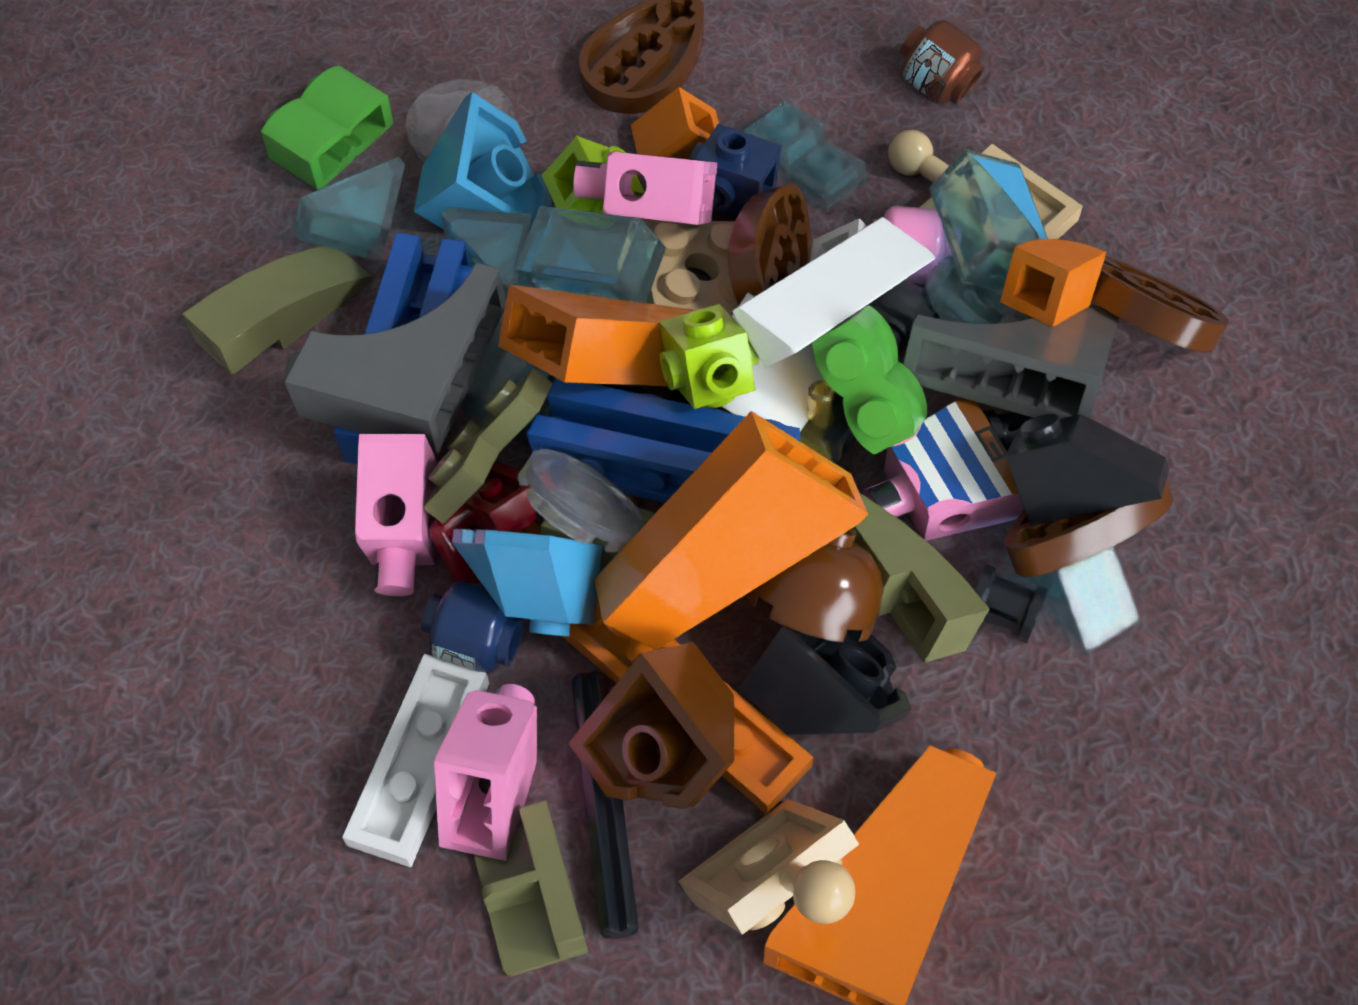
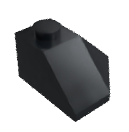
M1045 414L1028 420L1018 428L1006 454L1007 462L1031 526L1161 499L1169 472V466L1164 456L1082 414L1061 419L1056 414Z
M783 627L738 688L755 704L754 707L786 735L871 733L903 720L911 710L906 692L897 688L893 689L890 676L897 668L892 653L872 634L867 640L859 642V630H847L844 641L839 642L806 635L791 628Z

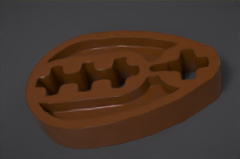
M647 0L607 21L585 41L580 51V77L582 87L587 96L594 103L609 111L623 114H638L647 112L677 87L681 88L694 69L703 45L704 5L702 1ZM684 15H688V16H690V19H688V18H686V17H683V16H684ZM671 16L678 18L671 23ZM652 47H656V48H657V52H655V51H653V50H650V49H651ZM639 48L645 50V52L640 57V69L634 66L639 60ZM622 65L629 67L624 72V85L617 83L622 78ZM607 81L609 83H612V85L610 87H606L605 82Z
M794 183L771 188L752 196L743 206L735 221L728 244V269L738 305L741 304L747 293L755 297L810 262L812 239L808 208L801 190Z
M1105 255L1092 298L1094 303L1162 340L1195 351H1214L1229 323L1228 318L1221 311L1201 298L1165 280Z
M1168 478L1166 479L1162 498L1158 500L1032 526L1024 509L1012 524L1004 540L1015 573L1022 577L1041 576L1083 561L1135 535L1163 516L1172 505L1173 493Z

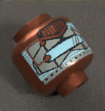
M947 20L937 21L927 29L918 25L910 33L900 49V53L906 57L901 71L904 80L937 104H944L950 99L959 103L975 86L985 69V66L980 63L982 56L980 45Z

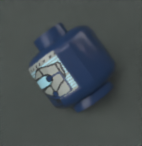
M459 580L454 582L445 591L443 596L434 594L430 598L423 614L421 629L423 632L430 634L429 646L434 657L477 672H485L488 675L493 673L500 665L509 666L513 662L523 638L525 618L505 616L483 585L469 580Z

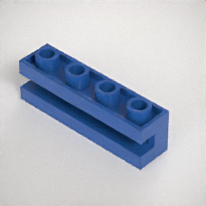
M396 233L365 334L382 332L408 324L431 312L450 298L473 269V266L470 265L466 242L442 239L438 255L424 254L420 236ZM335 427L334 435L344 462L358 464L359 434L361 433Z
M555 378L547 394L552 417L537 414L527 432L538 474L666 503L746 416L723 412L717 408L701 407L694 409L690 404L666 400L649 393L638 394L595 383H568ZM765 419L801 442L800 428L784 425L776 420Z

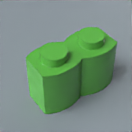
M334 66L312 78L301 98L294 99L281 108L274 110L267 118L261 134L268 157L318 190L324 188L354 160L355 156L360 155L394 122L388 95L343 67Z
M867 305L813 341V354L818 370L826 383L837 394L844 397L843 406L848 426L855 438L865 449L872 454H876L916 434L927 417L925 394L914 374L898 361V349L894 334L880 313Z

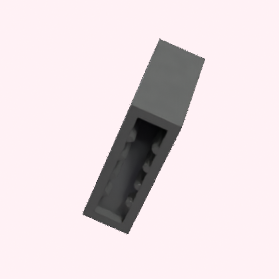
M476 262L469 276L450 298L426 315L394 329L363 335H334L311 331L300 353L296 352L290 357L284 375L285 386L288 389L298 416L361 434H425L433 453L438 455L505 309L506 299L500 268Z
M1091 304L1087 309L1054 327H1050L1034 318L1012 323L974 324L941 320L918 314L912 325L903 365L914 374L922 387L1033 418L1045 414H1056L1059 416V419L1078 414L1090 418L1104 375L1119 317L1103 307Z

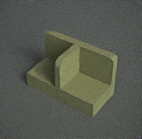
M547 801L519 808L524 827L516 830L507 861L474 855L482 885L481 893L489 913L502 968L505 975L510 977L588 953Z

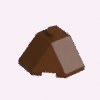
M694 642L643 652L568 744L606 797L622 800L643 798L662 801V806L688 809L694 807L734 762V694Z

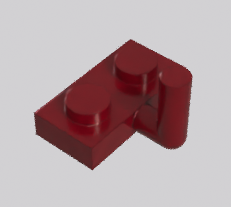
M495 461L480 488L444 524L437 519L431 522L429 535L455 582L469 580L479 583L480 580L452 543L453 529L467 530L476 524L487 530L518 532L529 526L536 519L537 511L554 500L542 478Z

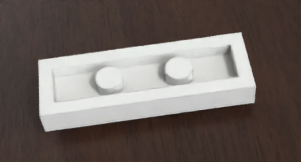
M424 653L342 838L348 847L412 867L437 808L434 759L467 693L475 690L486 692L489 680L485 672H477Z

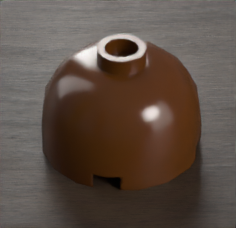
M850 529L746 594L748 603L755 608L760 596L764 601L773 605L769 618L806 635L839 642L844 641L847 630H859L860 642L870 637L880 612L884 592L882 574L870 552L854 542L856 532Z

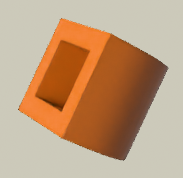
M677 87L633 122L631 130L637 154L689 160L698 142L705 144L717 124H719L714 108L684 89Z
M1036 239L1015 246L1000 302L1050 327H1054L1090 307L1106 251L1083 243L1061 239Z

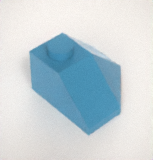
M471 92L463 99L422 166L414 212L454 236L545 240L548 234L553 199L542 178L543 173L534 175L521 149V146L527 143V140L517 121Z
M453 529V545L505 616L530 619L529 632L538 634L569 636L571 623L594 625L597 603L594 579L600 574L603 545L548 535L494 530H476L474 532L473 530Z

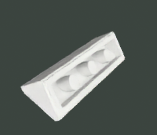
M882 217L732 310L741 327L747 332V338L766 368L800 351L930 263L935 257L926 247Z

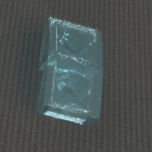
M782 102L744 130L747 134L782 145L778 171L827 210L867 180L865 161L826 141L823 122L786 102Z

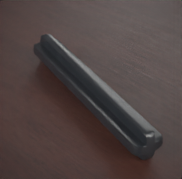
M603 672L580 673L572 679L577 732L609 693L607 676ZM581 762L599 926L604 938H625L636 934L639 925L623 800L606 797Z

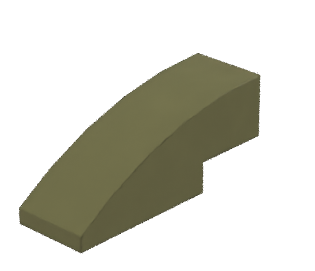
M332 244L307 249L254 269L212 292L183 312L182 315L195 342L225 370L234 375L272 344L276 343L284 350L369 284L373 278L339 247Z
M860 494L868 515L852 529L856 532L854 542L870 552L881 570L884 592L878 616L890 613L924 663L966 651L990 610L965 578L933 546L897 517Z

